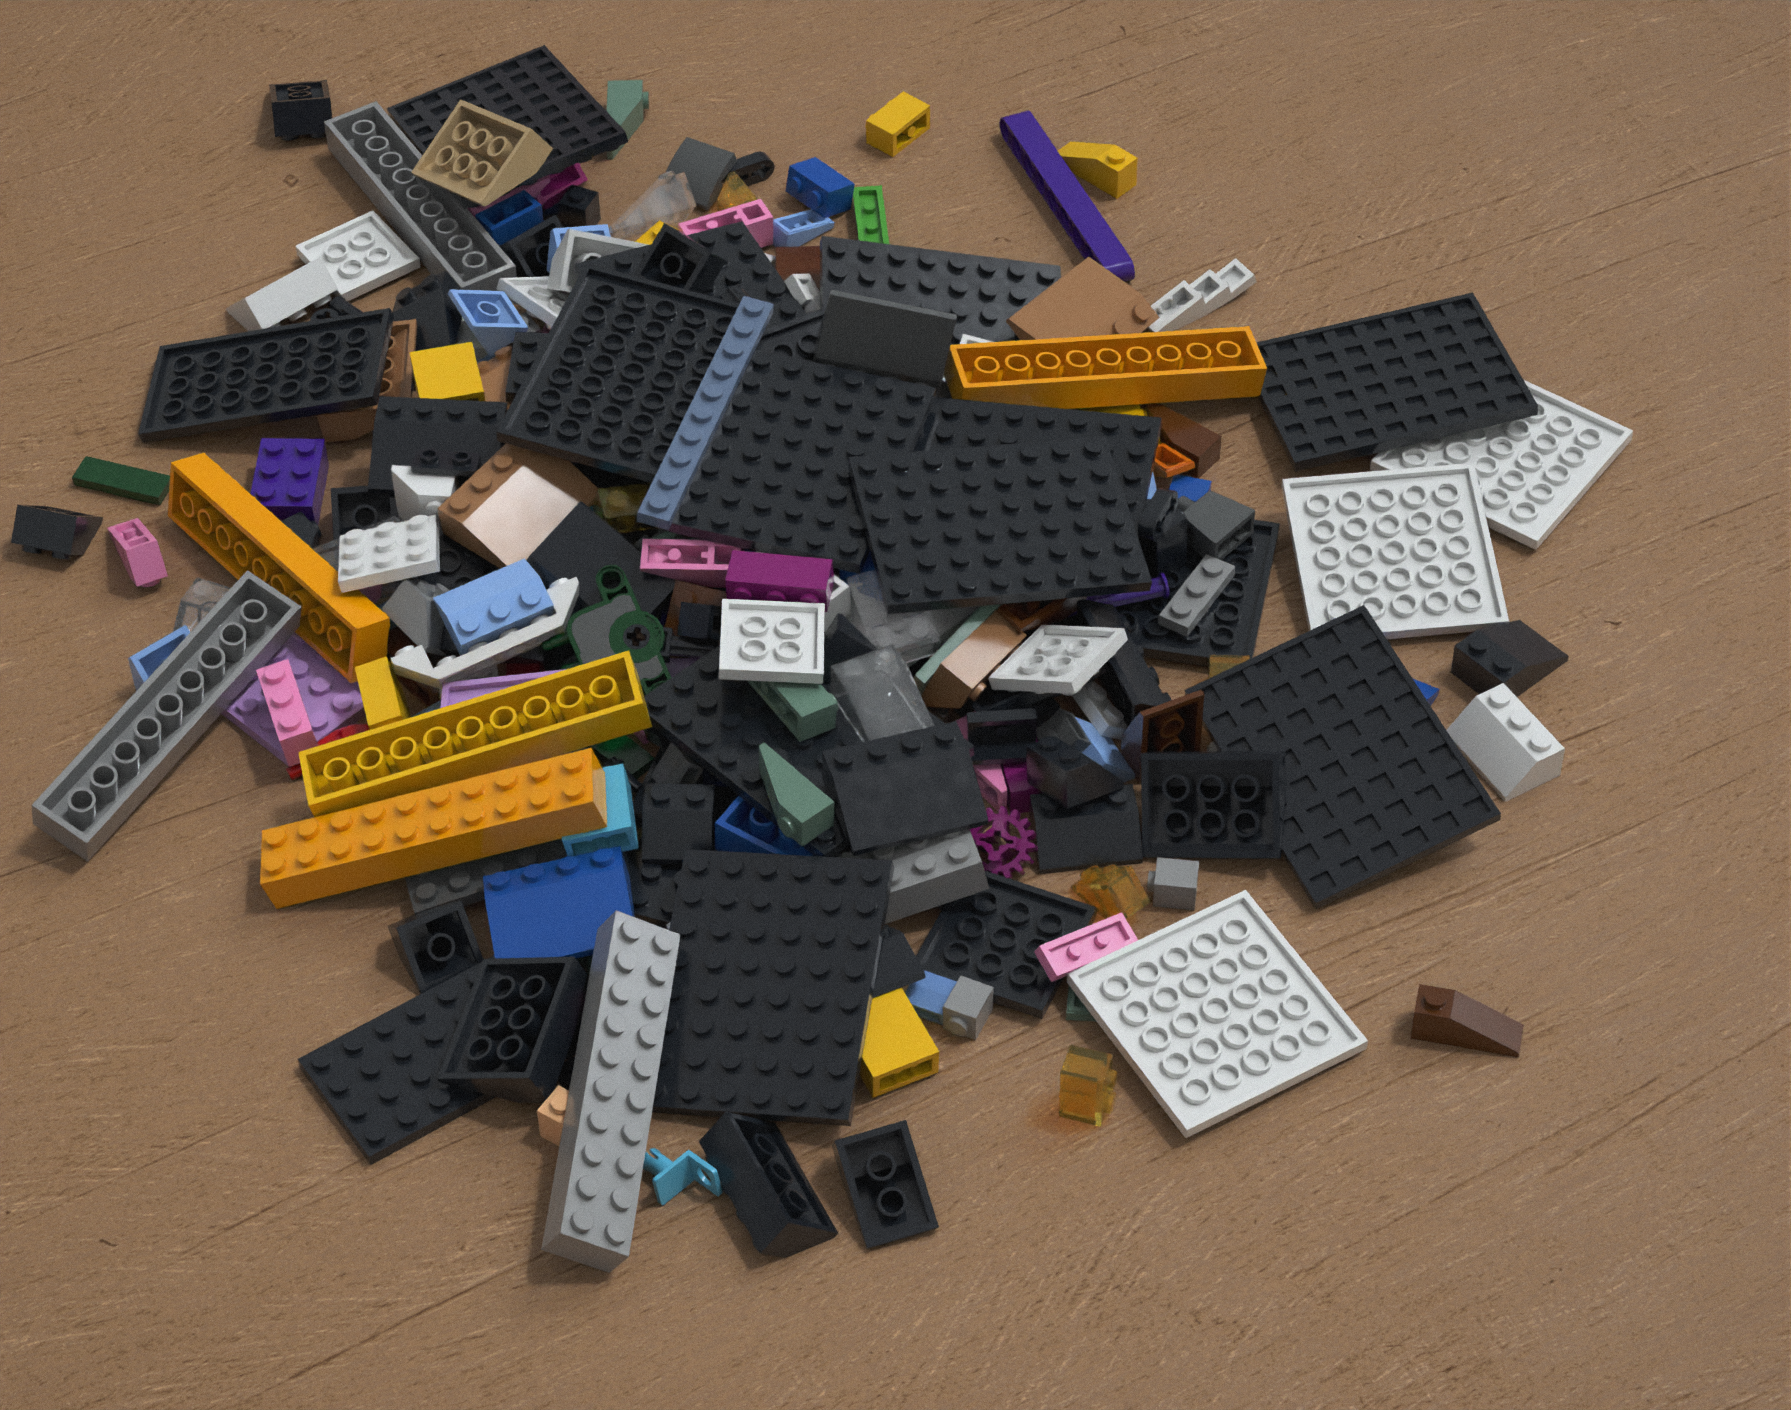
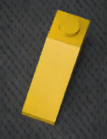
M1069 142L1058 150L1072 173L1116 199L1136 186L1138 158L1117 145Z

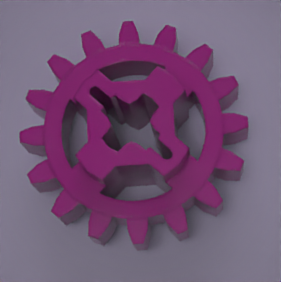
M1005 806L1000 807L998 814H995L990 807L986 808L989 820L988 825L970 829L977 850L989 853V864L982 861L984 870L1000 876L1004 875L1009 879H1013L1012 872L1014 871L1024 875L1025 872L1022 867L1024 862L1027 864L1034 863L1028 855L1029 852L1038 851V847L1030 842V840L1036 838L1034 830H1027L1031 823L1027 818L1019 821L1021 814L1016 809L1008 815ZM992 825V827L983 834L984 830ZM1010 825L1018 829L1021 839L1016 836H1010ZM1000 838H1003L1006 845H1000L999 851H997L992 845L999 844ZM1017 855L1011 862L1007 863L1008 860Z

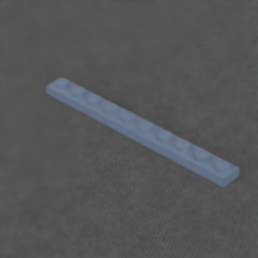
M743 296L637 512V522L669 530L771 319L774 304Z

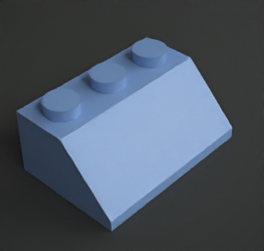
M525 558L433 598L460 656L468 653L469 648L477 643L487 642L488 644L500 639L499 636L509 629L517 628L520 630L529 626L530 622L538 616L545 614L549 617L552 616L554 607L540 576Z

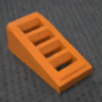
M1165 443L1158 445L1153 467L1154 477L1168 478L1195 468L1194 461Z

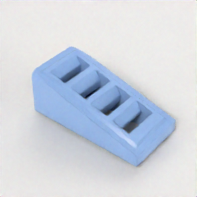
M812 209L773 219L772 245L775 247L801 246L834 228V222L829 217L823 218Z

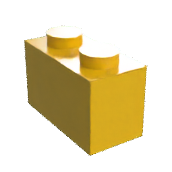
M903 91L866 120V143L894 157L930 129V105Z

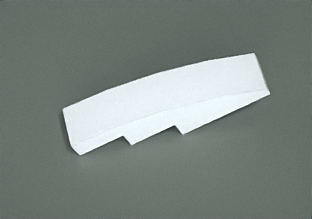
M1235 258L1216 274L1209 269L1190 285L1183 280L1151 305L1160 318L1147 329L1151 332H1165L1182 328L1223 306L1255 284V275Z

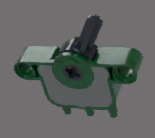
M606 565L596 575V583L602 601L573 614L567 623L566 631L549 637L548 640L541 643L545 652L558 649L567 644L571 645L577 661L562 666L558 670L570 669L629 650L639 675L644 696L671 678L665 664L670 663L671 656L701 658L718 646L717 641L712 639L674 636L673 628L663 627L655 616L642 611L624 571L617 565ZM609 580H618L620 582L619 586L615 589L604 587L605 583ZM638 638L643 639V641H640L639 646H633Z

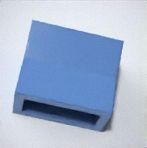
M924 970L926 978L909 984L905 994L920 1018L943 1025V1006L957 982Z

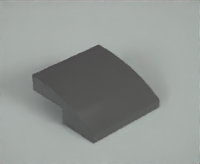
M686 137L665 172L659 188L660 194L709 210L724 190L721 181L737 162L735 153Z

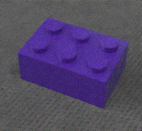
M261 438L250 494L280 521L301 511L309 521L313 520L319 525L329 469L325 439Z

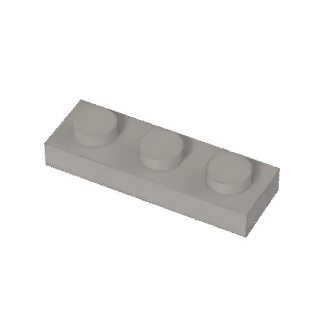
M1206 554L1159 614L1158 624L1188 637L1234 577L1235 566Z

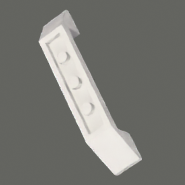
M577 577L570 580L567 578L556 580L546 590L554 605L552 616L549 617L547 614L538 616L530 622L529 626L520 630L517 628L509 629L499 636L500 639L488 644L487 642L477 643L469 648L468 653L459 657L455 655L445 657L434 668L422 645L415 648L412 645L406 646L398 650L395 656L391 658L395 674L437 689H442L443 682L461 681L540 646L549 637L565 631L579 595V581Z

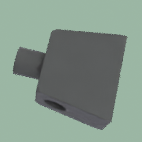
M1213 491L1207 492L1196 502L1186 496H1181L1178 499L1177 508L1182 510L1187 517V544L1203 558L1208 554L1222 560L1254 532L1255 510Z

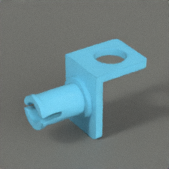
M656 1148L649 1150L655 1158L647 1152L645 1153L643 1169L655 1176L652 1179L657 1201L661 1205H665L694 1180L716 1196H720L723 1193L717 1170L692 1151L687 1150L674 1162ZM701 1169L706 1172L710 1180L705 1177Z

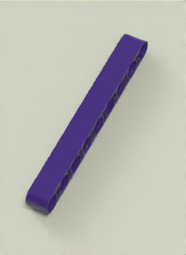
M1027 110L1001 117L999 126L1004 141L1084 260L1087 257L1092 258L1124 282L1133 280L1135 278V269L1130 256L1033 114Z

